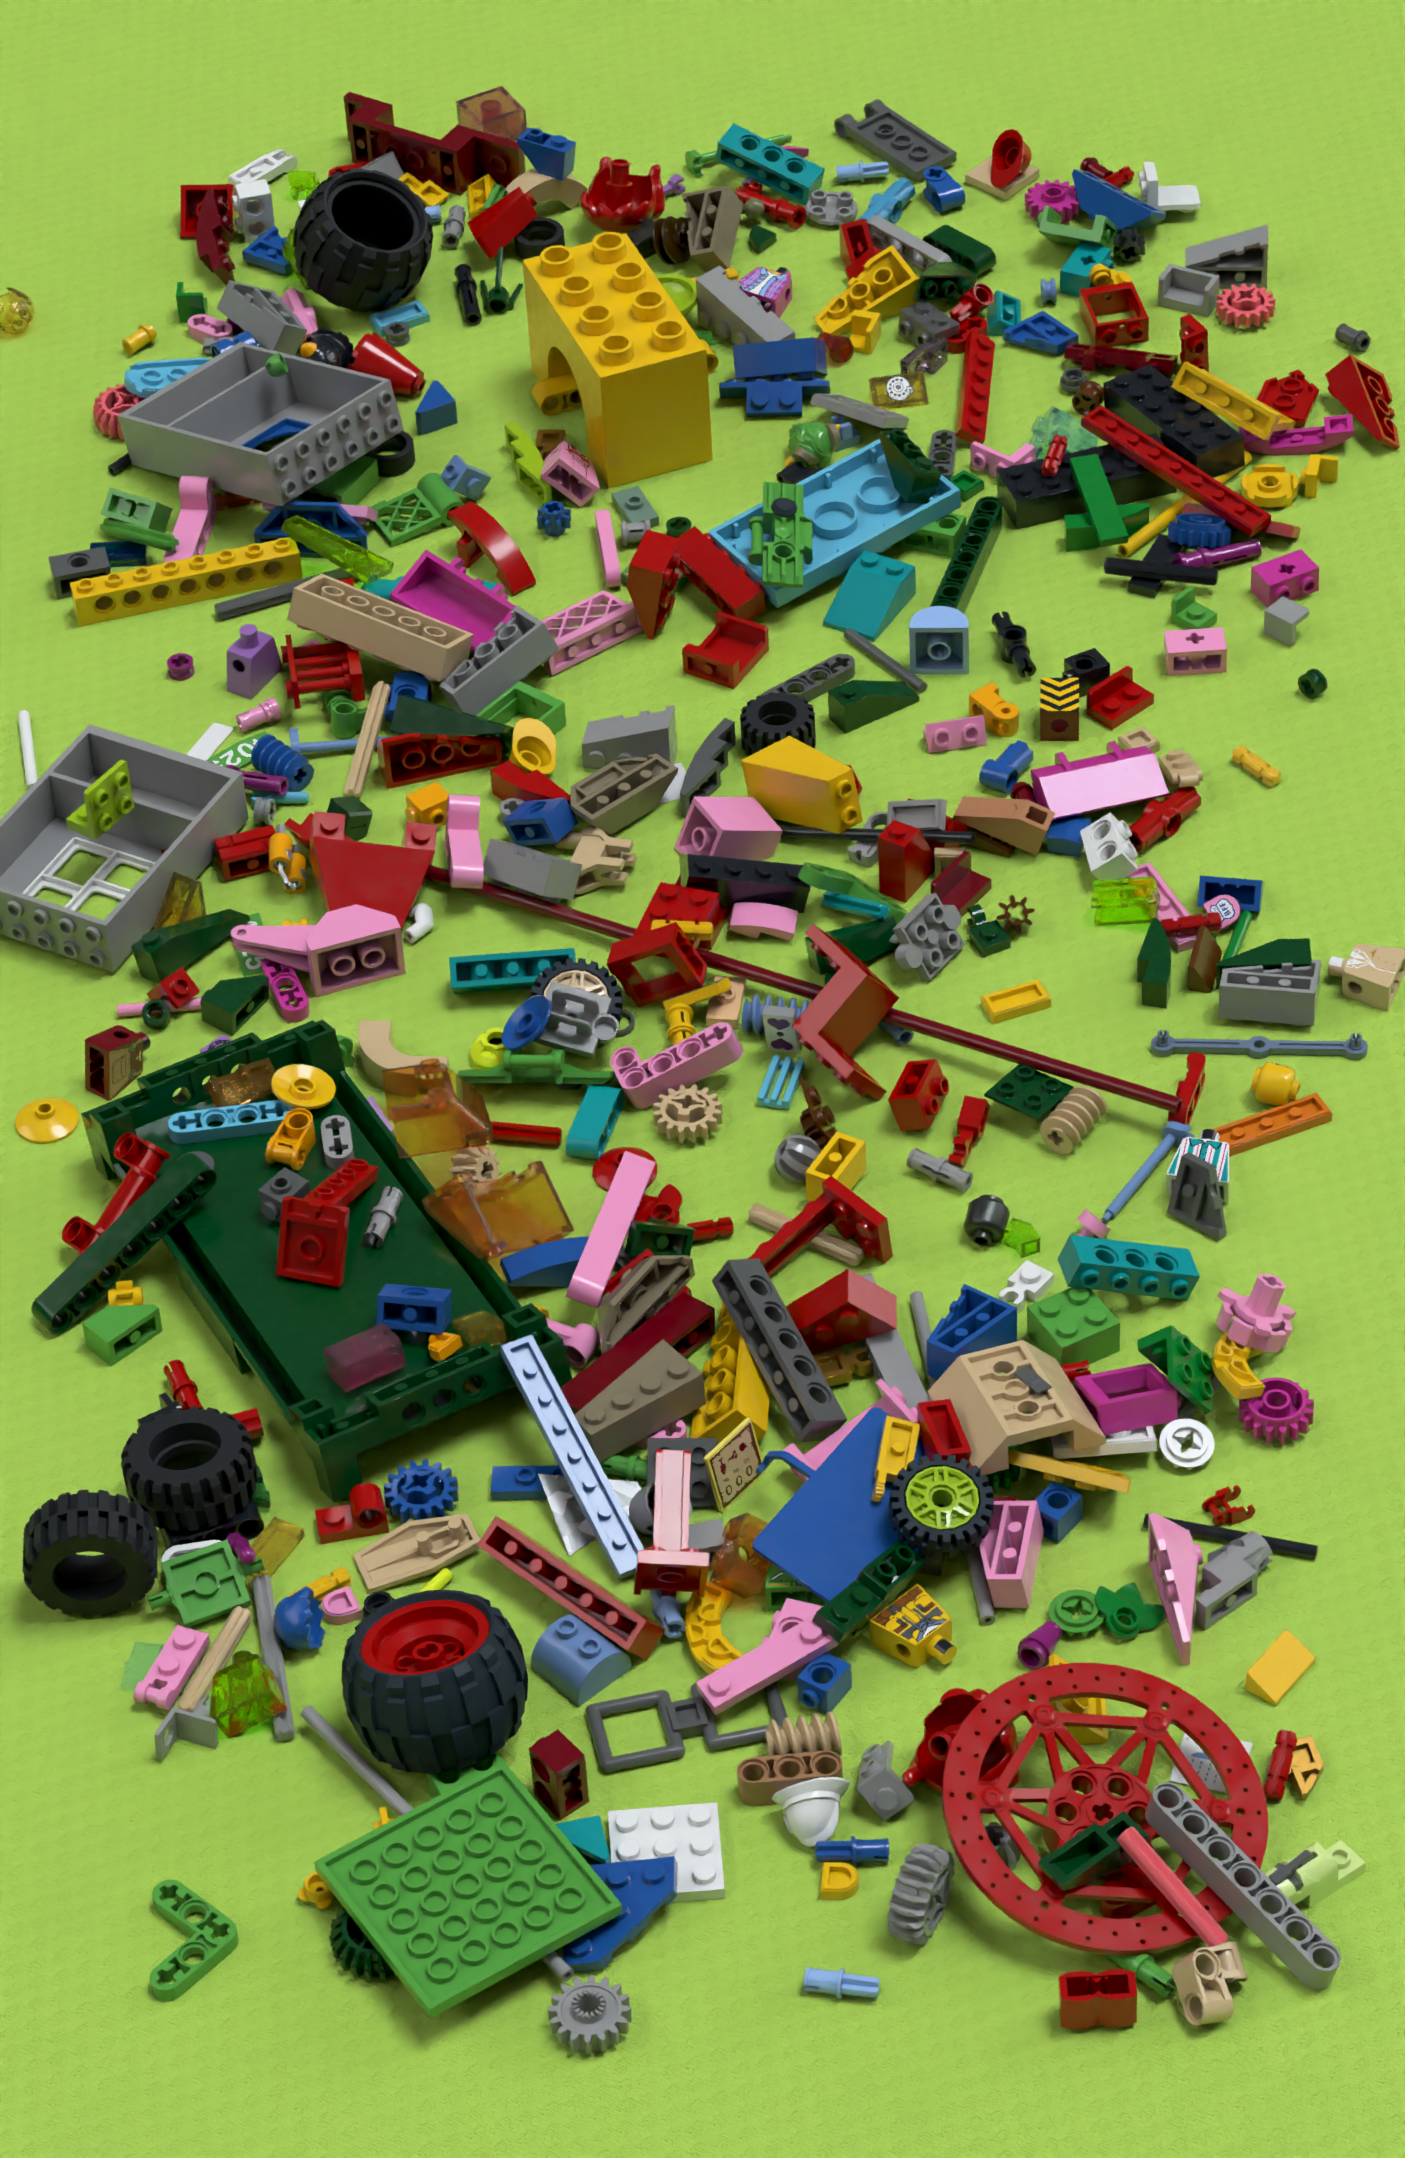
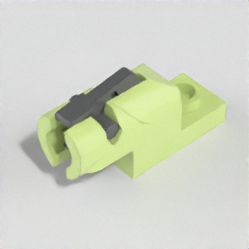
M1342 1840L1326 1850L1318 1842H1315L1292 1858L1276 1864L1265 1875L1294 1905L1301 1901L1310 1909L1366 1871V1862Z

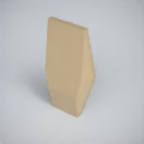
M467 1513L407 1521L355 1553L353 1558L371 1594L440 1571L479 1549L480 1547L477 1544L480 1538Z

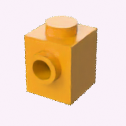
M436 781L406 795L407 809H405V815L408 822L437 825V828L445 825L447 800L450 794Z

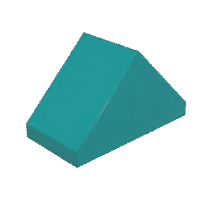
M600 1815L556 1824L589 1865L610 1863V1855Z

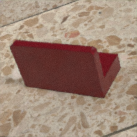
M964 851L931 882V894L936 893L942 904L956 906L962 918L968 912V907L974 906L992 889V879L972 871L971 853Z

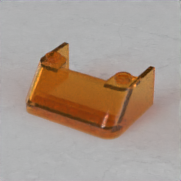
M432 1058L421 1061L419 1065L381 1070L388 1120H393L399 1159L478 1147L494 1141L493 1127L483 1096L446 1064L439 1063L438 1059Z

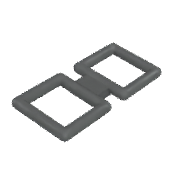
M775 1681L766 1686L764 1691L772 1717L779 1729H781L783 1719L787 1718V1714L777 1682ZM696 1683L690 1688L692 1698L671 1702L670 1695L666 1690H658L590 1704L585 1710L600 1767L604 1772H613L681 1758L685 1754L682 1738L698 1734L704 1735L706 1746L712 1751L765 1740V1731H767L768 1725L718 1735L711 1708L698 1692ZM658 1705L669 1745L613 1757L602 1717Z

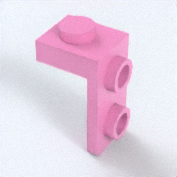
M974 441L970 444L971 466L997 478V470L1036 461V447L1026 443L1011 456H1007Z

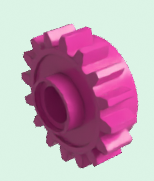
M1056 179L1054 183H1050L1048 180H1045V184L1035 183V188L1029 187L1028 193H1025V211L1030 212V217L1037 221L1039 213L1044 210V206H1050L1062 217L1061 224L1071 221L1076 215L1080 214V205L1075 185L1069 186V181L1063 184L1059 183V179Z
M1267 1378L1261 1380L1263 1385H1265L1262 1396L1239 1399V1422L1244 1423L1243 1430L1245 1432L1253 1430L1254 1439L1265 1436L1266 1443L1268 1444L1272 1442L1273 1438H1278L1281 1444H1285L1286 1437L1296 1441L1298 1440V1432L1307 1434L1308 1425H1313L1314 1401L1309 1399V1391L1303 1390L1297 1382L1295 1383L1284 1378Z

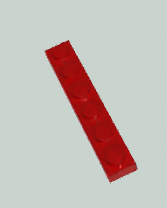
M973 330L966 337L955 436L970 444L974 441L983 444L986 435L995 342L988 336L980 335Z

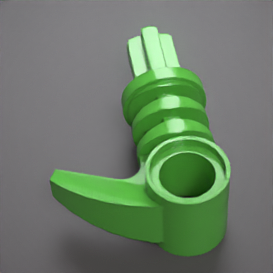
M346 689L321 692L322 702L331 717V733L338 738L355 736L357 731L362 729L367 707L358 709L357 703L351 700L350 691L346 692Z

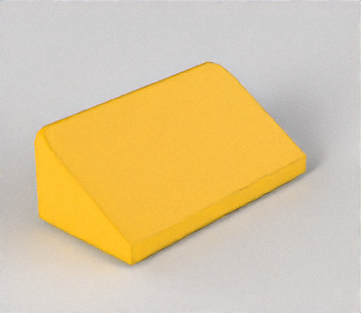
M489 174L467 187L469 213L472 219L484 211L482 208L494 184H497Z
M1284 1630L1247 1671L1246 1690L1276 1706L1314 1664L1316 1658L1292 1633Z

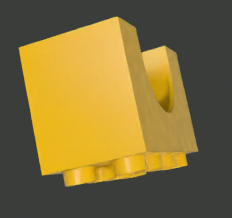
M604 232L595 236L590 243L571 248L561 245L550 246L544 249L540 256L522 260L532 371L539 381L573 373L584 409L589 459L593 462L594 467L607 487H616L713 460L706 348L626 233Z

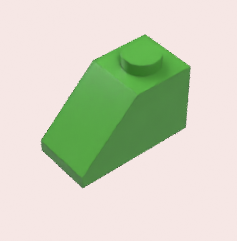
M156 1305L107 1306L82 1323L86 1347L111 1366L163 1331L159 1308Z

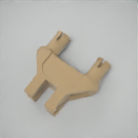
M586 827L582 831H569L558 843H555L557 849H575L570 861L582 864L574 894L587 893L601 886L625 885L629 877L627 872L621 871L623 867L634 866L637 861L636 853H630L634 846L633 840L609 837L597 827Z

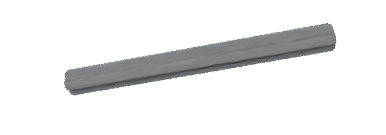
M267 1574L262 1576L256 1575L252 1579L266 1676L276 1675L287 1705V1710L273 1716L276 1738L283 1742L286 1739L292 1740L295 1737V1729L280 1637L277 1635L274 1625L275 1604L271 1579ZM269 1692V1695L271 1696L270 1701L274 1700V1702H275V1699L272 1697L271 1693Z

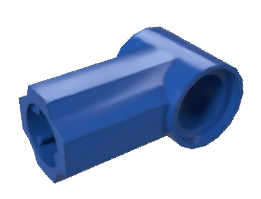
M1019 740L1014 744H1010L996 760L988 759L983 764L979 775V782L987 787L1010 794L1012 786L1018 782L1019 774L1033 761V751L1030 750L1027 743Z

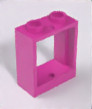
M1152 1363L1075 1377V1390L1104 1435L1178 1420L1177 1408L1181 1406L1180 1392L1169 1383L1163 1373L1161 1374Z

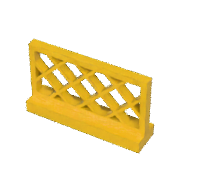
M1183 362L1171 386L1264 441L1270 439L1273 431L1291 430L1296 423L1294 420L1189 362Z

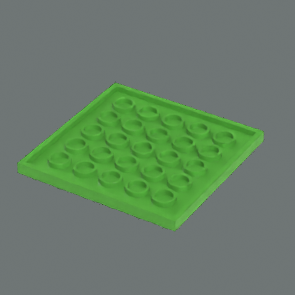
M504 1761L314 1862L318 1875L430 2019L623 1913L620 1901Z

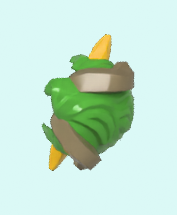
M820 422L793 424L792 428L789 429L790 439L788 441V449L791 455L785 460L784 465L788 467L794 462L800 461L803 466L816 465L823 469L828 467L832 454L840 444V434L838 431L840 424L826 425Z

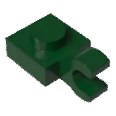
M979 904L967 908L968 913L972 917L967 919V923L971 928L969 929V939L982 957L1011 948V939L997 920L988 922Z

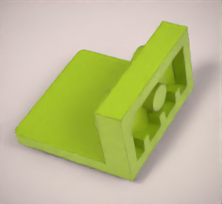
M122 759L84 791L85 803L66 818L68 829L96 841L134 808L127 761Z

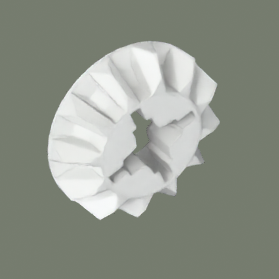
M1178 1419L1170 1422L1162 1430L1159 1440V1448L1163 1453L1164 1460L1168 1459L1175 1468L1179 1466L1186 1467L1189 1471L1193 1467H1203L1209 1458H1212L1215 1446L1210 1430L1204 1424L1193 1419ZM1192 1436V1448L1182 1453L1180 1443H1184Z

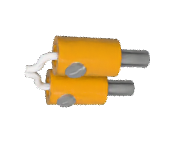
M279 824L276 826V833L270 837L269 868L272 872L281 875L285 891L291 894H298L306 889V881L308 880L306 873L307 860L301 854L300 845H292L291 837L286 834V826Z

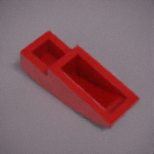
M508 760L490 770L492 794L503 801L509 798H519L523 801L566 798L570 805V795L537 769L526 774Z
M951 1399L919 1402L917 1404L920 1432L924 1452L928 1456L929 1461H932L934 1454H941L942 1460L947 1461L948 1454L956 1456V1463H960L962 1458L969 1461L972 1451Z

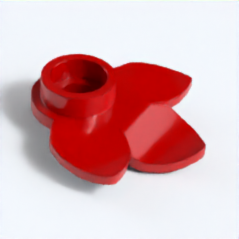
M668 1184L660 1191L658 1198L643 1195L633 1221L648 1222L649 1217H654L679 1224L680 1214L678 1210L683 1202L679 1190L673 1185Z

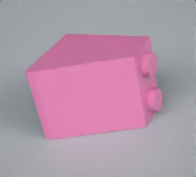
M694 796L675 844V849L680 854L762 861L774 855L783 830L754 797Z

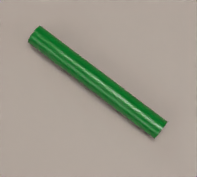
M1244 910L1240 913L1222 960L1238 955L1252 919L1251 912Z

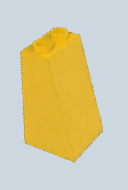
M788 736L741 760L748 797H754L771 818L819 828L837 834L863 822L853 769L805 743Z

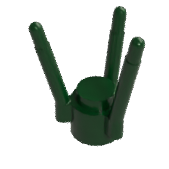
M502 247L498 248L495 287L488 293L485 280L480 281L484 308L494 314H502L507 309H513L514 302L523 288V284L519 283L510 296L506 288L501 286Z

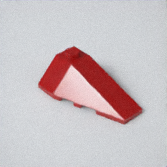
M1352 355L1347 356L1325 374L1329 383L1328 390L1330 394L1339 400L1378 441L1396 451L1400 448L1397 427L1391 421L1395 413L1391 407L1389 408V403L1393 399L1384 374Z
M408 733L381 739L377 743L379 768L387 789L501 765L503 763L501 740L499 737Z

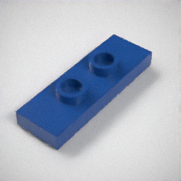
M559 1465L493 1466L492 1500L547 1499L538 1474L564 1475Z

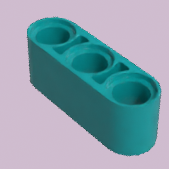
M596 1084L589 1085L567 1136L566 1154L568 1156L599 1160L598 1157L604 1153L621 1114L624 1102L623 1089Z

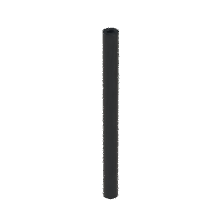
M1145 1514L1143 1527L1148 1528V1514ZM1164 1517L1189 1530L1191 1536L1230 1543L1248 1533ZM1261 1535L1273 1552L1316 1559L1317 1545Z

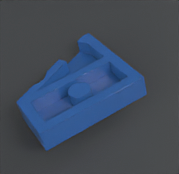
M1042 311L1003 330V340L1059 354L1065 351V347L1069 343H1078V334Z

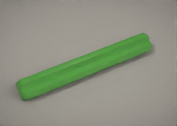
M105 518L104 523L100 525V529L106 535L173 552L175 547L179 545V541L175 539L174 535L123 521Z

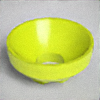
M488 1029L472 1042L469 1058L474 1069H490L503 1064L504 1052L507 1048L503 1043L493 1045L489 1041L502 1039L504 1029Z

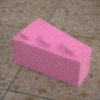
M994 1501L993 1516L988 1534L984 1539L981 1538L979 1544L994 1608H1029L1044 1532L1037 1501Z

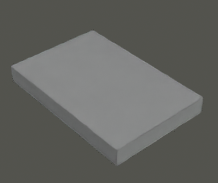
M813 394L810 403L880 428H907L909 418L841 394Z

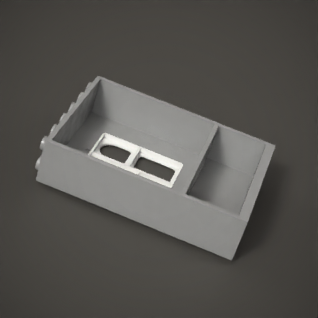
M89 724L0 820V935L114 972L132 952L131 946L141 940L142 936L155 926L216 856L214 839L236 834L249 819L243 773ZM121 759L127 761L134 808L96 841L68 829L66 818L85 803L84 791ZM78 850H84L107 858L84 885L54 876ZM119 864H127L147 871L131 890L104 881ZM50 888L71 895L73 898L65 907L34 897L41 889ZM93 893H101L122 900L105 920L77 912L80 906Z

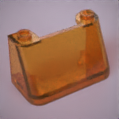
M542 1161L531 1162L527 1165L528 1168L516 1175L515 1171H510L500 1179L477 1183L474 1182L470 1172L460 1173L422 1200L426 1212L473 1255L477 1258H484L485 1261L493 1260L502 1254L517 1252L539 1244L564 1239L565 1236L574 1231Z

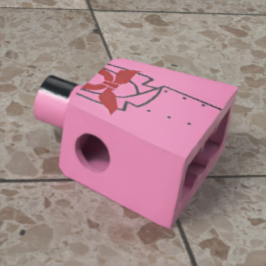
M562 441L546 457L541 478L580 507L600 489L593 462L580 453L573 445Z

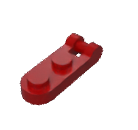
M1197 1052L1187 1056L1186 1067L1189 1071L1186 1073L1185 1081H1179L1176 1096L1183 1099L1181 1110L1178 1114L1169 1111L1168 1121H1175L1185 1125H1190L1205 1085L1204 1070L1206 1067V1057Z

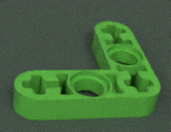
M805 862L797 876L803 882L818 889L886 904L890 909L887 915L888 917L895 916L896 925L907 914V911L848 872Z
M176 1880L160 1882L155 1886L152 1893L156 1912L190 1937L156 1966L150 1974L152 1993L156 1999L164 2002L174 2001L181 1997L236 1949L239 1942L236 1925L231 1919ZM175 1896L177 1899V1903L174 1900H172V1898H174ZM194 1912H200L205 1915L203 1920L196 1923L186 1921V1917ZM214 1932L217 1935H219V1937H217L216 1939L214 1937ZM193 1954H200L204 1957L203 1961L196 1965H189L184 1962L188 1956Z

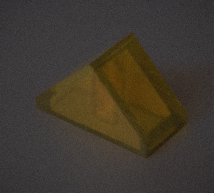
M173 872L153 930L205 916L206 909L202 882Z

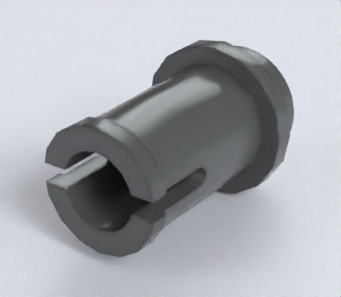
M1342 323L1335 331V338L1350 345L1356 352L1365 351L1370 345L1371 339L1364 330L1358 331Z

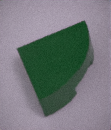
M754 225L750 230V242L753 250L761 253L776 242V233Z

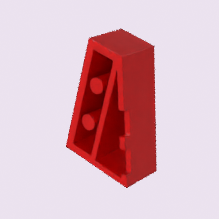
M846 1269L785 1306L811 1354L897 1329V1296L850 1269Z

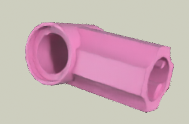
M547 1319L548 1327L563 1339L569 1365L575 1368H582L600 1345L599 1332L588 1324L581 1323L573 1328Z

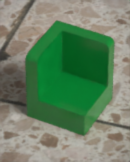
M177 282L176 301L179 323H187L190 317L197 314L207 315L208 303L203 293H185L183 282Z

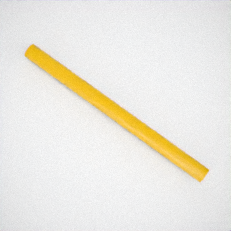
M1244 450L1245 466L1252 462V456L1248 451ZM1245 466L1214 479L1223 484ZM1184 495L1128 538V543L1120 544L1118 546L1119 554L1127 558L1165 529L1170 521L1174 522L1177 515L1183 514L1185 504H1197L1198 502L1188 495Z

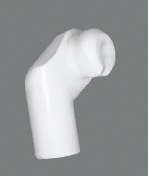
M425 903L417 904L412 908L411 915H414L415 923L404 931V936L410 943H415L434 927L433 911Z

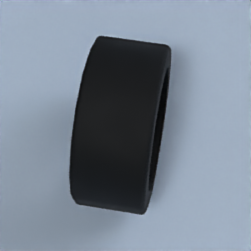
M534 218L514 237L516 254L525 260L540 256L541 252L550 246H565L563 226L558 221L550 218ZM541 238H543V239H548V240H546V241H540V242L531 241V240H534V239H541Z
M404 431L364 454L365 456L377 459L378 474L381 477L401 475L411 469L416 460L413 438ZM388 450L400 451V452H398V453H396V454H393V455H378V454H377V453H380V452H382V451H388Z

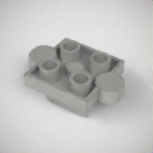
M936 893L927 894L892 929L895 934L889 939V942L900 943L895 952V959L902 970L909 971L915 969L921 981L931 980L965 945L957 931L961 923V915L956 906L942 904Z
M550 982L547 994L544 996L551 1003L550 1017L545 1025L543 1035L532 1042L593 1059L598 1042L608 1044L614 1041L619 1027L618 1020L608 1014L612 998Z

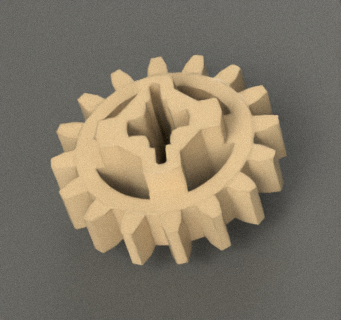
M682 1084L679 1086L678 1091L669 1088L667 1089L668 1096L660 1094L658 1102L653 1104L654 1125L658 1126V1133L666 1132L668 1140L676 1136L679 1138V1143H683L685 1138H690L692 1143H695L697 1136L707 1139L708 1131L716 1133L718 1131L717 1125L723 1122L722 1102L718 1101V1095L716 1093L709 1095V1088L707 1087L701 1091L697 1090V1084H693L690 1089H686Z

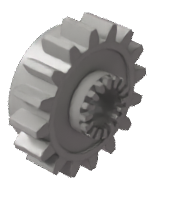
M589 1975L586 1983H582L576 1977L574 1978L573 1987L570 1988L562 1984L560 1986L561 1995L553 1994L551 1997L552 2006L548 2007L551 2033L558 2034V2043L560 2045L566 2043L573 2052L576 2050L586 2052V2054L597 2051L604 2052L606 2048L613 2044L618 2045L620 2043L619 2037L621 2034H628L629 2032L628 2022H632L628 1994H622L620 1984L610 1988L609 1978L607 1977L602 1979L600 1983L595 1982L593 1975Z

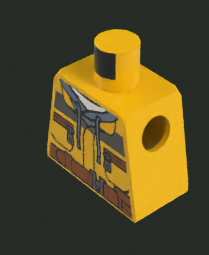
M916 1584L869 1620L870 1644L914 1668L922 1666L932 1657L942 1664H948L956 1655L957 1648L950 1643L952 1641V1621L949 1615L919 1584Z

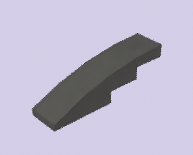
M724 718L708 735L694 755L685 774L680 791L681 817L686 818L694 796L709 797L721 786L720 773L728 766V752L736 745L734 721Z

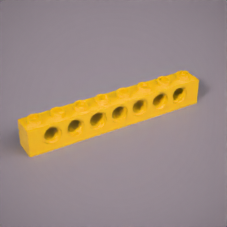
M293 536L259 544L254 543L235 549H225L206 555H196L177 561H167L153 566L138 567L119 573L114 572L90 579L84 578L79 581L70 582L74 612L80 627L282 585L303 579L300 552Z

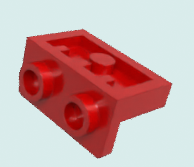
M1191 314L1180 317L1181 330H1179V337L1181 339L1180 360L1182 364L1183 362H1189L1209 372L1208 330Z
M1129 666L1115 672L1087 691V715L1110 730L1115 729L1154 704V694L1133 682V669Z

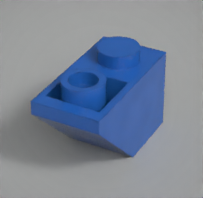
M528 128L517 138V144L538 174L563 181L574 170L576 142L567 140L566 137L561 135L554 136L544 133L537 128Z

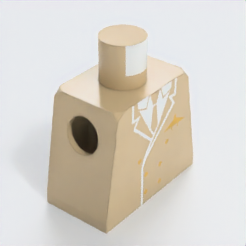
M1357 944L1354 946L1349 959L1336 956L1331 957L1328 965V974L1342 977V994L1344 996L1388 1011L1405 975V949Z

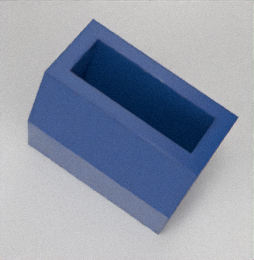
M1075 815L1052 820L1046 836L1048 852L1064 853L1079 858L1084 846L1080 831L1090 825L1091 819Z

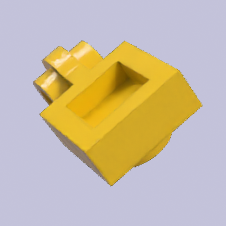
M1103 264L1094 265L1089 273L1091 283L1097 287L1132 281L1127 273L1123 271L1118 272Z

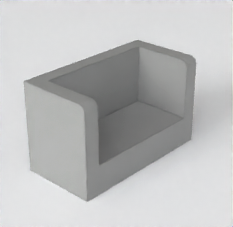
M1169 264L1158 280V305L1209 317L1216 308L1220 276Z

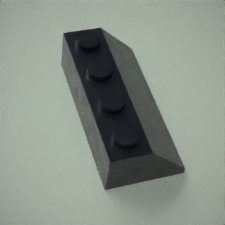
M680 854L681 886L719 893L720 906L733 907L734 903L741 902L765 903L804 913L811 886L797 877L803 865Z

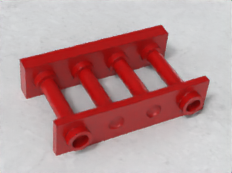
M291 634L285 635L286 646H281L283 663H289L291 681L285 682L287 698L294 699L295 709L301 708L299 698L301 694L346 689V692L352 691L354 702L365 700L359 651L349 648L348 644L341 641L293 647Z

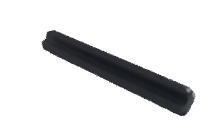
M1107 557L1104 562V573L1110 575L1211 586L1217 584L1219 576L1218 569L1114 557Z

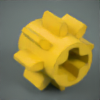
M133 1280L116 1282V1289L108 1290L109 1306L144 1305L142 1286L133 1287Z

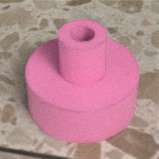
M1087 1209L1077 1218L1084 1225L1077 1236L1093 1237L1095 1234L1099 1238L1104 1239L1111 1230Z

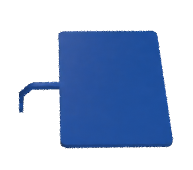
M877 1407L871 1408L816 1471L789 1452L769 1451L755 1472L761 1475L770 1463L776 1459L783 1460L808 1478L754 1539L752 1549L827 1603L854 1582L864 1567L899 1540L897 1531H893L891 1520H889V1498L893 1483L885 1481L883 1498H881L880 1502L872 1501L873 1487L876 1480L874 1473L883 1424L886 1416H891ZM918 1435L914 1461L917 1464L919 1463V1458L925 1456L920 1435ZM917 1546L914 1551L921 1556L920 1547Z

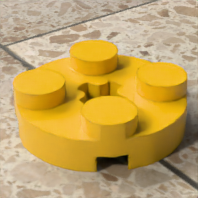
M1258 465L1253 467L1252 473L1247 475V472L1243 474L1241 493L1245 499L1259 508H1288L1293 504V499L1298 494V477L1293 471L1292 475L1285 472V467L1281 465Z

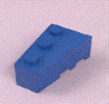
M814 337L733 345L735 378L744 380V382H753L756 379L771 378V382H777L787 377L798 376V379L814 378V375L827 374L825 341Z
M964 1284L958 1300L953 1301L949 1306V1314L946 1318H941L927 1340V1375L938 1380L958 1356L1017 1342V1308Z

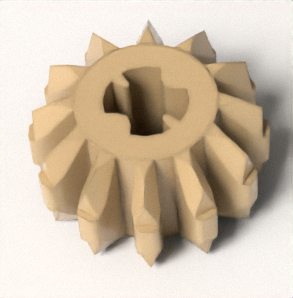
M471 1144V1146L458 1148L457 1155L451 1157L453 1168L449 1169V1171L452 1173L453 1178L450 1184L456 1185V1194H461L471 1200L493 1195L494 1188L500 1186L497 1178L502 1174L498 1170L501 1160L495 1159V1150L487 1148L486 1145Z

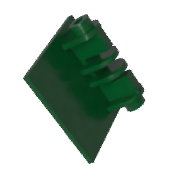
M1018 1064L984 1093V1096L1038 1121L1049 1111H1054L1057 1105L1062 1102L1064 1097L1074 1087L1032 1067Z

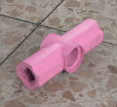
M289 289L280 298L307 329L299 347L301 348L304 343L311 342L312 333L318 329L316 315L313 307H308L303 293L298 292L296 289Z

